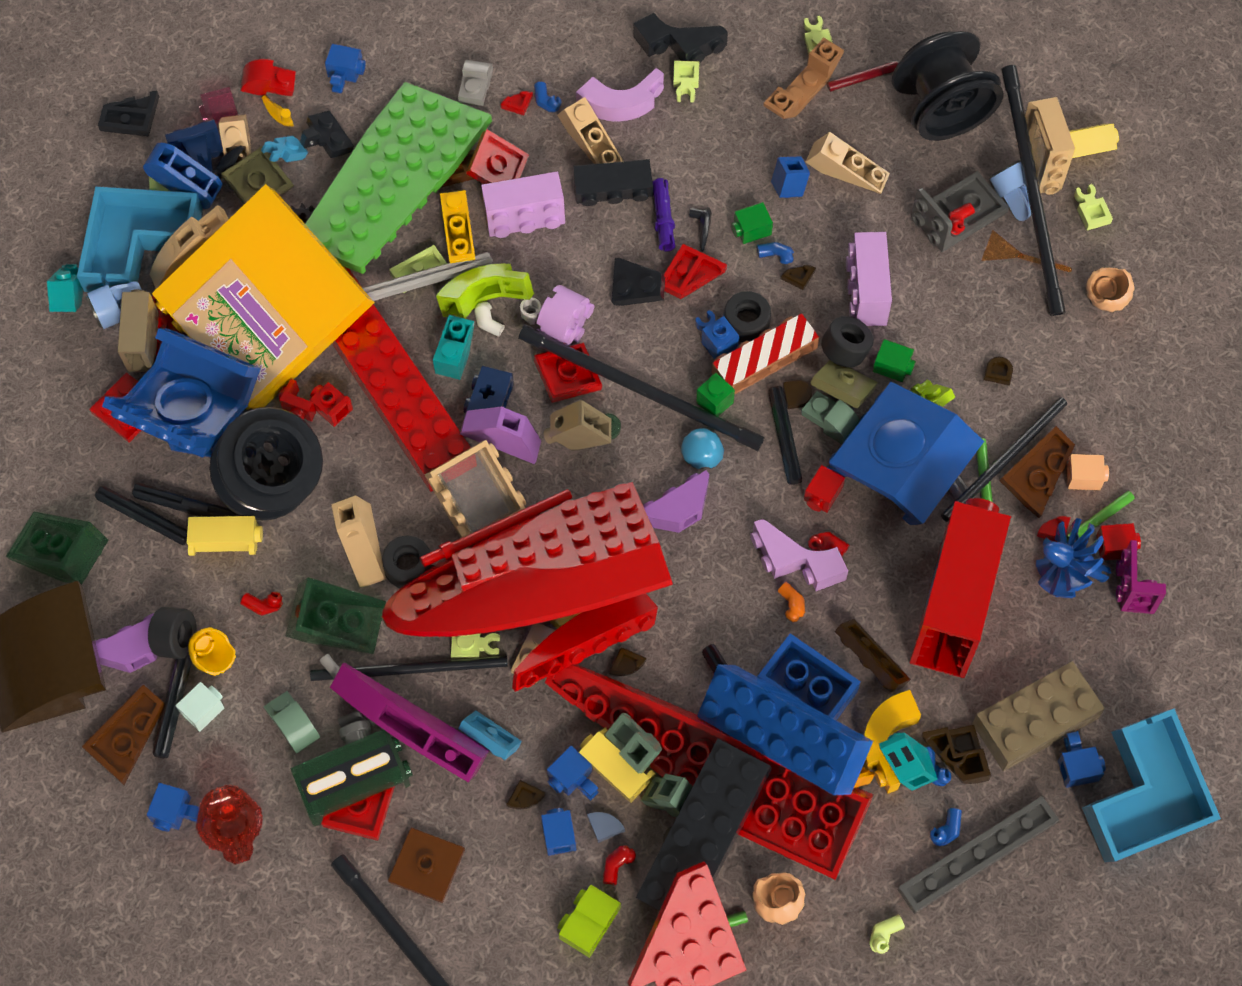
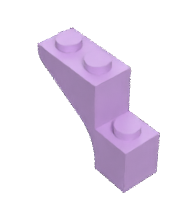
M766 520L754 522L753 533L750 534L751 540L756 549H761L764 555L761 557L763 567L766 572L771 571L774 579L805 568L803 569L805 581L808 585L812 584L815 591L847 579L848 569L837 547L826 551L807 550Z

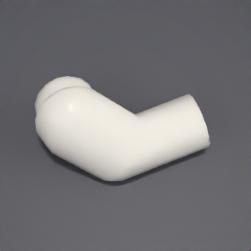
M482 302L477 304L474 314L478 327L499 337L505 325L492 320L490 311L492 306L490 303Z

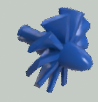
M1076 518L1072 523V532L1069 540L1066 538L1065 524L1060 522L1055 535V540L1058 542H1052L1045 538L1043 541L1044 559L1036 560V567L1041 576L1038 584L1055 597L1074 598L1076 597L1075 591L1084 589L1093 583L1087 576L1103 583L1109 579V576L1101 572L1104 571L1111 574L1110 567L1102 564L1103 558L1094 559L1091 555L1095 554L1104 541L1103 536H1100L1092 545L1086 548L1089 537L1095 530V526L1089 523L1086 532L1079 538L1078 531L1082 521L1079 518Z

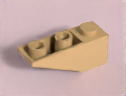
M586 97L558 114L569 135L594 164L624 162Z
M831 132L814 142L806 160L807 164L825 175L880 194L890 174Z
M356 495L331 504L336 530L359 586L365 587L386 580L371 504Z

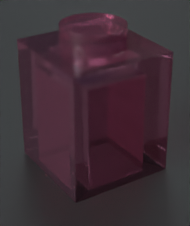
M230 87L200 94L203 105H199V110L203 120H215L217 126L221 117L238 115Z

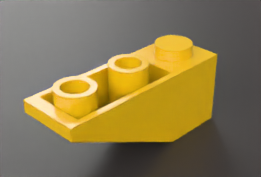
M466 190L441 193L440 198L449 262L457 263L476 260Z

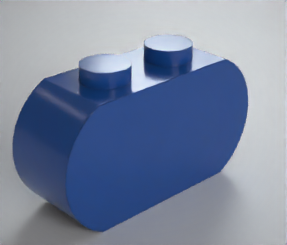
M157 143L143 165L145 173L172 192L198 193L203 209L211 207L222 187L219 177L175 146L167 143Z

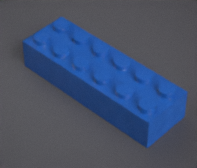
M718 664L697 715L700 719L832 795H851L873 743V740L736 665Z

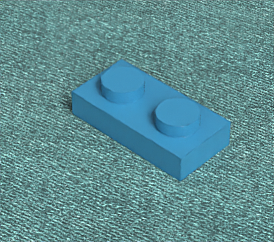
M474 711L463 719L459 726V730L467 734L468 737L489 749L493 755L504 760L516 752L522 742L478 711Z

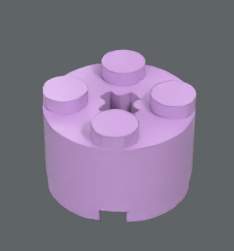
M558 285L552 290L557 292L553 298L547 297L540 310L537 324L541 328L536 330L569 346L573 341L578 343L583 336L585 329L582 326L585 320L592 315L594 304H591L588 298Z

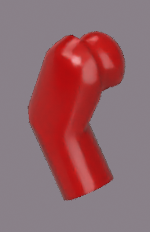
M970 202L948 214V218L952 222V234L958 235L962 233L965 229L964 219L975 213V209Z
M831 532L815 534L808 541V546L812 551H825L837 547L841 556L850 547L849 544Z
M271 592V594L267 595V598L261 600L250 593H246L242 597L240 604L263 616L278 611L282 607L283 602L282 595L278 592Z
M626 845L619 846L606 857L603 884L617 885L619 868L624 863L630 864L635 861L636 853L634 849Z

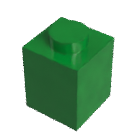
M764 202L735 211L734 222L731 223L734 236L736 238L740 237L742 243L746 244L772 235L773 222Z
M884 339L876 357L873 372L903 382L905 375L911 376L916 363L915 360H912L914 349Z
M715 373L697 389L696 403L705 411L719 417L734 403L735 389Z

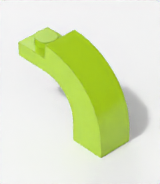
M501 263L480 266L458 275L449 281L436 297L443 317L452 315L466 319L477 304L497 297L530 300L534 295V291L527 272L513 271L511 264Z

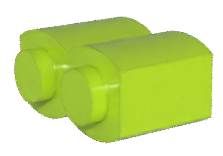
M590 885L587 890L581 889L573 903L576 905L575 910L571 915L566 913L557 927L560 930V940L589 958L621 909L619 901L593 885Z

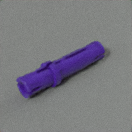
M658 178L652 182L656 213L655 230L658 232L659 249L662 251L664 246V252L675 249L673 234L675 221L671 216L668 180Z

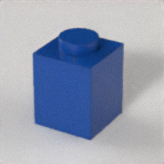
M802 156L778 157L771 182L779 198L803 197L810 171Z
M562 808L548 810L547 814L541 815L548 856L577 851L570 810L564 811Z

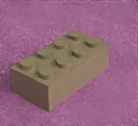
M1072 661L977 713L972 724L1004 772L1065 738L1067 733L1075 732L1099 719L1105 708Z

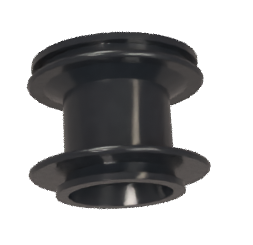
M964 31L941 32L929 36L910 48L893 72L891 83L897 92L906 95L918 94L921 99L913 111L911 123L920 136L926 140L941 141L965 134L990 118L1001 105L1004 92L999 76L990 71H973L971 67L979 54L981 46L979 38L973 33Z
M273 407L256 408L247 411L228 425L214 446L209 466L213 488L220 500L230 510L240 516H255V520L261 521L283 517L295 510L313 492L318 484L323 467L322 448L312 428L302 418L292 412ZM270 443L273 446V451L267 452L263 444ZM246 448L254 451V457H247ZM280 456L287 458L288 465H281L278 462V458ZM261 462L264 466H269V469L266 471V473L264 469L258 468ZM244 467L249 469L250 476L247 474ZM280 475L284 479V483H276L274 476Z

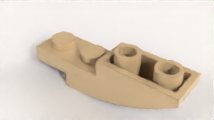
M217 205L199 221L190 217L172 234L158 253L150 271V276L156 289L229 220L223 208Z

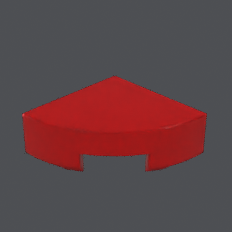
M521 91L520 94L506 97L501 103V109L525 115L532 100L533 92Z
M1059 516L1047 521L1040 527L1037 537L1048 538L1051 541L1058 542L1055 540L1058 524L1064 522L1065 532L1067 533L1071 517Z

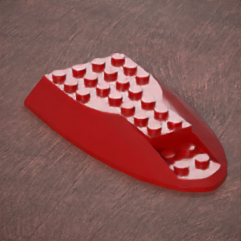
M633 482L619 484L605 491L593 492L586 497L576 500H567L560 506L524 520L452 554V558L446 561L442 560L433 565L425 573L406 583L387 601L382 611V619L388 628L403 635L419 637L472 635L563 618L617 603L673 584L658 538Z

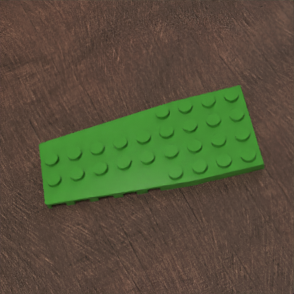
M404 82L367 129L305 225L342 266L364 274L366 272L365 266L371 259L376 260L381 255V248L388 241L392 242L397 237L396 231L402 225L407 226L412 220L411 215L417 208L422 209L427 203V197L430 193H436L455 172L492 122L491 114Z

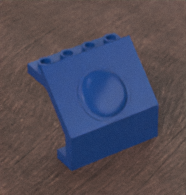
M158 328L155 338L162 341L153 366L126 396H105L102 407L112 411L111 416L203 458L219 440L228 425L248 406L261 368L174 330Z
M890 382L885 390L877 396L872 407L861 417L858 425L847 436L839 450L829 459L830 465L827 468L843 477H850L889 498L906 513L902 518L909 525H919L926 521L984 443V440L957 414Z

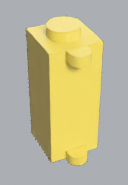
M1101 124L1069 131L1075 146L1072 158L1117 149L1116 143L1119 141L1117 129L1114 128V124Z
M255 516L188 517L187 544L189 556H195L196 552L249 551V555H255L257 543L263 540L262 526H258Z
M603 728L600 732L598 731L594 736L590 734L581 743L580 747L582 749L579 753L592 764V768L632 803L651 783L650 781L656 773L652 770L647 774L637 773L619 755L620 750L606 738L607 728Z

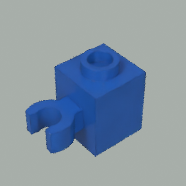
M336 44L331 45L325 67L327 76L331 77L332 92L342 94L345 80L357 82L358 76L364 74L366 62L362 59L361 49Z
M708 310L706 317L709 322L704 323L699 317L695 318L697 329L702 331L701 343L714 360L721 354H729L736 350L739 343V335L724 316L715 321V314Z
M1078 731L1067 733V738L1063 739L1067 752L1062 753L1058 759L1065 788L1098 782L1106 770L1103 756L1098 755L1096 746L1082 749Z
M572 746L547 769V775L550 778L547 782L559 794L563 791L569 796L578 788L591 801L599 793L597 791L598 787L587 778L592 773V764Z
M159 783L147 817L154 823V828L169 832L170 828L179 830L183 818L202 824L205 812L202 811L203 808L189 805L191 797L186 790Z

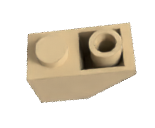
M245 114L221 117L219 129L224 156L240 145L244 147V150L237 158L236 163L251 154L247 116Z

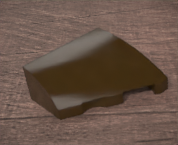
M974 725L951 730L945 727L922 732L923 740L962 783L977 784L989 781L991 777L984 748L980 746Z

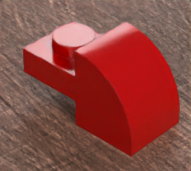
M253 60L243 68L240 91L254 95H266L267 92L283 96H292L296 71L273 66L274 60Z

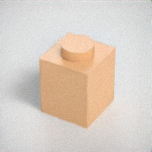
M1070 455L1066 464L1068 489L1101 490L1104 482H1107L1109 478V467L1104 465V455Z

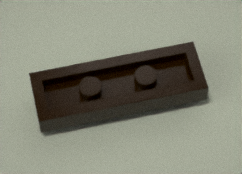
M855 619L841 623L834 631L840 637L842 644L850 648L859 657L860 663L870 669L878 678L879 683L891 693L903 688L911 680Z

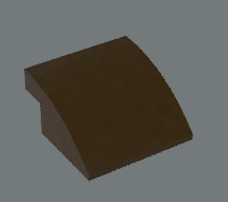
M79 581L38 594L0 614V728L2 733L85 709L83 697L106 691L86 597Z

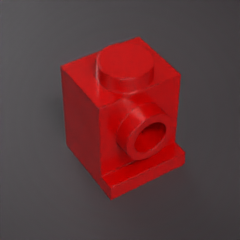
M329 382L324 386H316L311 392L309 400L313 402L316 412L334 427L353 410L350 398L347 395L344 396Z

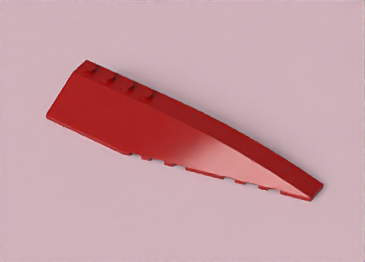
M572 664L560 670L554 676H547L545 683L570 704L577 706L586 714L585 716L593 722H597L603 728L609 730L622 713H626L646 733H651L660 743L662 751L649 767L662 777L665 774L684 777L693 786L717 739L770 765L772 770L738 835L836 880L874 796L873 794L856 787L853 788L851 795H832L697 717V714L580 665Z

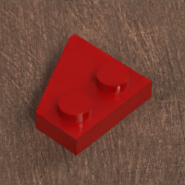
M682 244L664 273L665 292L683 299L725 273L727 264Z

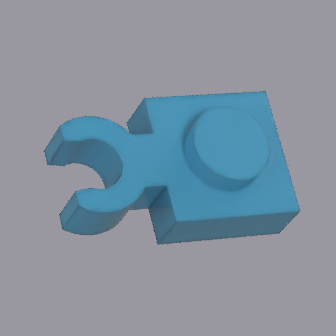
M294 136L275 138L273 142L267 141L261 150L262 153H271L269 160L272 162L278 161L279 158H283L286 162L299 161L308 154V151L304 149L300 141Z

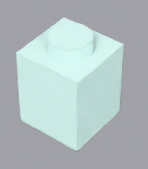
M202 682L175 705L180 714L199 732L224 709L220 701L223 696L212 685L207 688Z

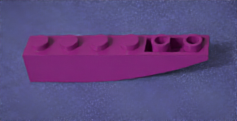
M346 663L341 665L330 686L333 691L375 724L466 782H469L477 774L490 751L480 743Z

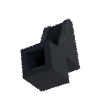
M655 13L633 23V37L648 57L654 54L661 55L668 47H671L680 61H699L701 63L706 56L712 53L718 54L727 46L728 32L722 26L677 28L661 21Z

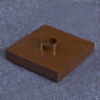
M411 827L388 882L443 904L465 852V847Z

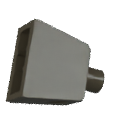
M580 400L552 412L550 427L544 430V438L548 444L558 442L570 450L610 444L611 418L583 400Z

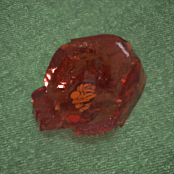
M224 785L214 788L204 796L200 804L196 831L200 834L199 837L203 843H206L212 850L221 851L226 861L235 865L248 861L253 853V841L260 834L259 832L262 828V808L245 790L236 785Z

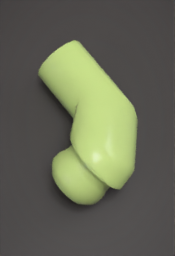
M900 915L893 916L874 925L869 940L870 947L874 952L880 954L887 952L890 935L905 928Z

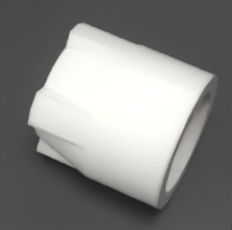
M532 297L530 300L524 299L520 305L521 318L530 325L535 324L541 310L540 301Z

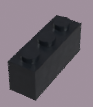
M650 159L573 166L577 204L582 203L583 206H594L597 202L602 201L618 204L623 199H633L634 201L641 202L647 200L648 197H653Z

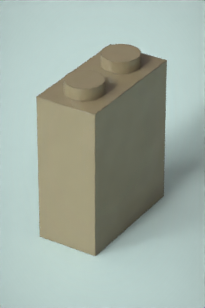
M140 289L122 292L118 353L128 372H147L156 360L157 339L155 337L158 331L159 312L150 293Z

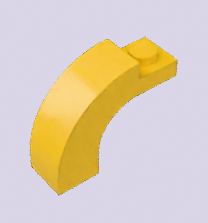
M911 690L894 695L884 701L870 717L864 733L865 737L873 740L864 762V767L868 770L877 768L874 771L876 781L879 787H885L887 794L897 791L901 783L882 753L879 743L886 741L895 732L919 723L921 713Z

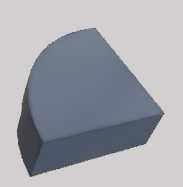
M603 812L587 814L598 843L625 832L621 822L610 814Z

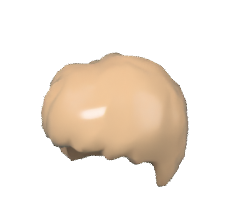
M1102 267L1094 271L1087 280V297L1091 300L1092 305L1100 310L1108 312L1120 311L1133 298L1134 283L1132 276L1126 269Z
M786 872L772 873L767 877L757 879L753 886L752 898L755 911L767 922H776L784 925L794 921L804 907L805 891L802 882L792 874Z

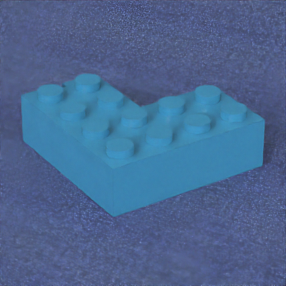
M95 187L77 278L84 292H91L105 285H109V288L133 281L138 282L144 250L160 251L172 234L190 217L195 218L197 221L202 218L203 207L198 193Z
M1175 709L1163 711L1111 732L1134 787L1082 807L1104 862L1118 861L1221 819Z

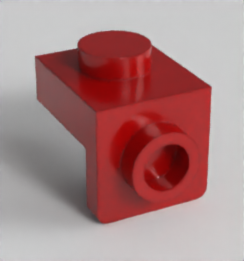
M290 379L288 385L283 386L279 394L282 409L294 413L303 420L306 419L312 422L316 414L313 402L298 397L299 388L297 382Z

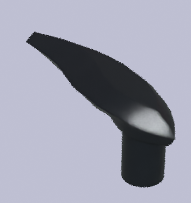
M240 145L228 152L220 160L212 173L219 177V179H223L221 173L236 164L237 158L244 150V147Z
M709 207L704 210L691 208L689 212L690 218L700 220V251L702 252L705 249L711 225L712 212Z

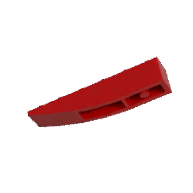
M645 593L580 613L551 633L516 667L513 675L512 689L516 692L524 687H531L537 681L547 676H554L560 670L572 664H579L585 658L595 653H602L608 647L618 642H625L631 636L641 631L649 630L655 625L658 606Z

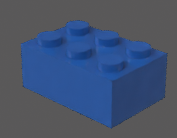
M791 633L757 676L836 721L858 693L861 682Z

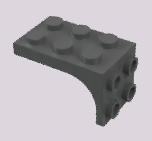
M977 171L933 198L923 188L918 189L915 195L911 218L914 224L919 228L921 227L927 234L930 243L933 246H937L941 252H944L1006 214L1009 207ZM970 202L975 209V213L964 219L965 229L962 233L958 235L952 234V222L948 218V214Z

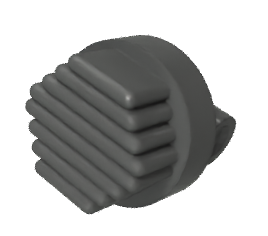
M356 710L338 719L341 727L339 734L341 740L345 742L347 750L357 749L372 743L370 721L365 720V715Z

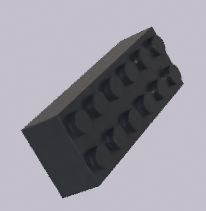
M717 739L636 898L660 911L676 874L701 862L707 864L714 882L772 767Z

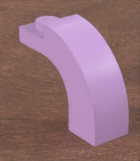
M655 68L637 86L627 90L608 88L592 77L576 92V102L586 97L597 118L602 120H632L645 115L654 108V97H658L664 89V73Z

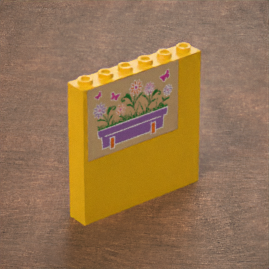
M266 184L152 293L158 300L155 303L156 306L164 314H170L174 319L172 324L179 332H185L194 340L261 368L248 406L246 407L248 410L250 408H264L280 393L283 386L288 385L290 379L294 380L375 303L281 196Z

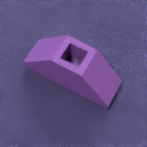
M504 407L469 410L465 414L460 432L462 436L477 442L487 440L488 444L492 443L497 450L532 464L536 463L541 439L528 418Z
M707 470L701 474L695 473L691 475L678 488L672 487L655 502L649 501L643 505L653 528L679 533L702 519L709 485V473Z
M154 613L146 616L142 622L134 626L121 628L117 634L107 639L101 638L96 640L100 664L131 673L155 661L157 656L152 653L148 643V627Z

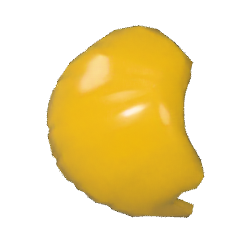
M211 627L204 628L195 632L189 640V656L197 669L216 676L231 668L236 658V651L222 631Z

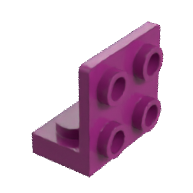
M1131 540L1127 549H1123L1121 560H1117L1116 576L1121 577V585H1118L1116 588V602H1121V611L1154 614L1166 595V584L1157 583V581L1150 579L1137 581V541Z

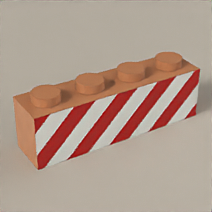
M802 313L796 317H788L781 325L772 330L767 329L763 331L758 338L751 342L745 341L731 353L719 355L712 363V375L717 373L735 389V394L817 349L819 336Z

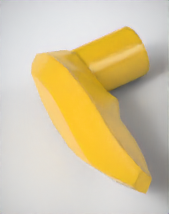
M266 95L262 96L267 111L278 123L284 126H294L289 109H284L273 103Z

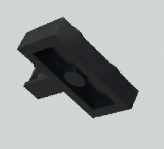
M330 110L308 116L306 123L309 129L302 131L300 140L304 149L319 145L324 148L330 158L346 155L353 151V143Z

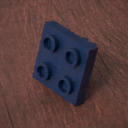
M215 120L201 122L195 126L178 129L165 135L168 144L175 146L210 172L213 171L212 159L224 155L222 141Z

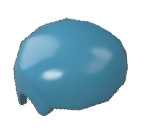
M695 429L684 437L681 453L684 461L696 469L702 467L713 468L723 459L724 447L720 438L714 432L708 429Z

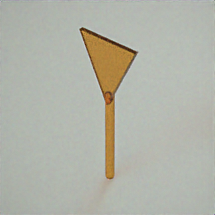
M992 230L981 260L1020 258L1041 264L1039 258L1022 254L994 230ZM1055 263L1056 269L1066 272L1072 271L1071 267Z

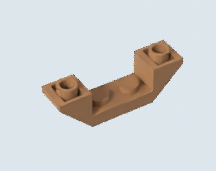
M823 38L809 53L807 67L785 90L778 87L764 102L763 106L783 119L796 117L829 81L844 50Z

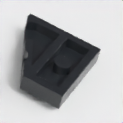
M150 91V96L135 99V96H132L120 102L115 101L104 104L98 122L99 130L149 137L160 97L158 91Z
M615 258L611 299L613 305L624 306L664 301L665 276L662 272L621 258Z

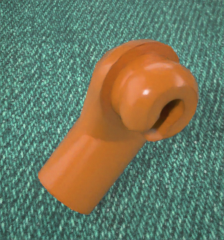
M785 582L778 589V593L789 602V609L785 612L786 618L791 622H797L805 614V600L798 591L788 582Z

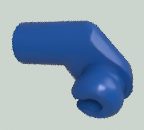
M947 809L946 824L938 829L933 828L931 830L930 838L935 845L945 846L959 837L962 815L960 809Z

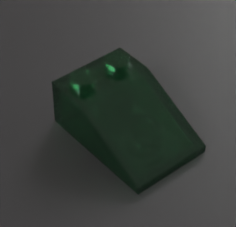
M33 512L6 557L61 582L72 583L79 581L82 585L109 540L91 522Z
M307 577L298 584L285 636L305 643L374 654L382 621V611L386 601Z

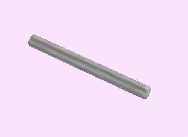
M485 252L475 255L476 260L443 264L363 287L362 289L375 301L457 277L471 269L490 265L493 260L490 254Z

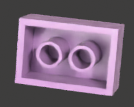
M558 171L481 185L490 237L504 238L510 233L520 231L522 233H531L537 228L546 227L554 229L561 224H565L564 197Z
M886 232L854 233L853 243L848 244V256H846V271L850 272L848 295H852V302L849 303V315L860 320L866 326H887L892 296Z

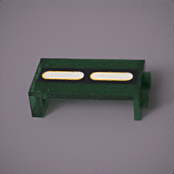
M383 729L290 768L314 827L322 823L323 816L401 783H404L405 788L411 786L408 778L413 776L407 760L402 762L397 752L402 751V748L397 738L390 736V733Z

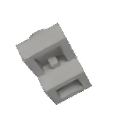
M466 60L462 69L463 78L458 100L460 103L483 106L487 89L489 90L493 64Z

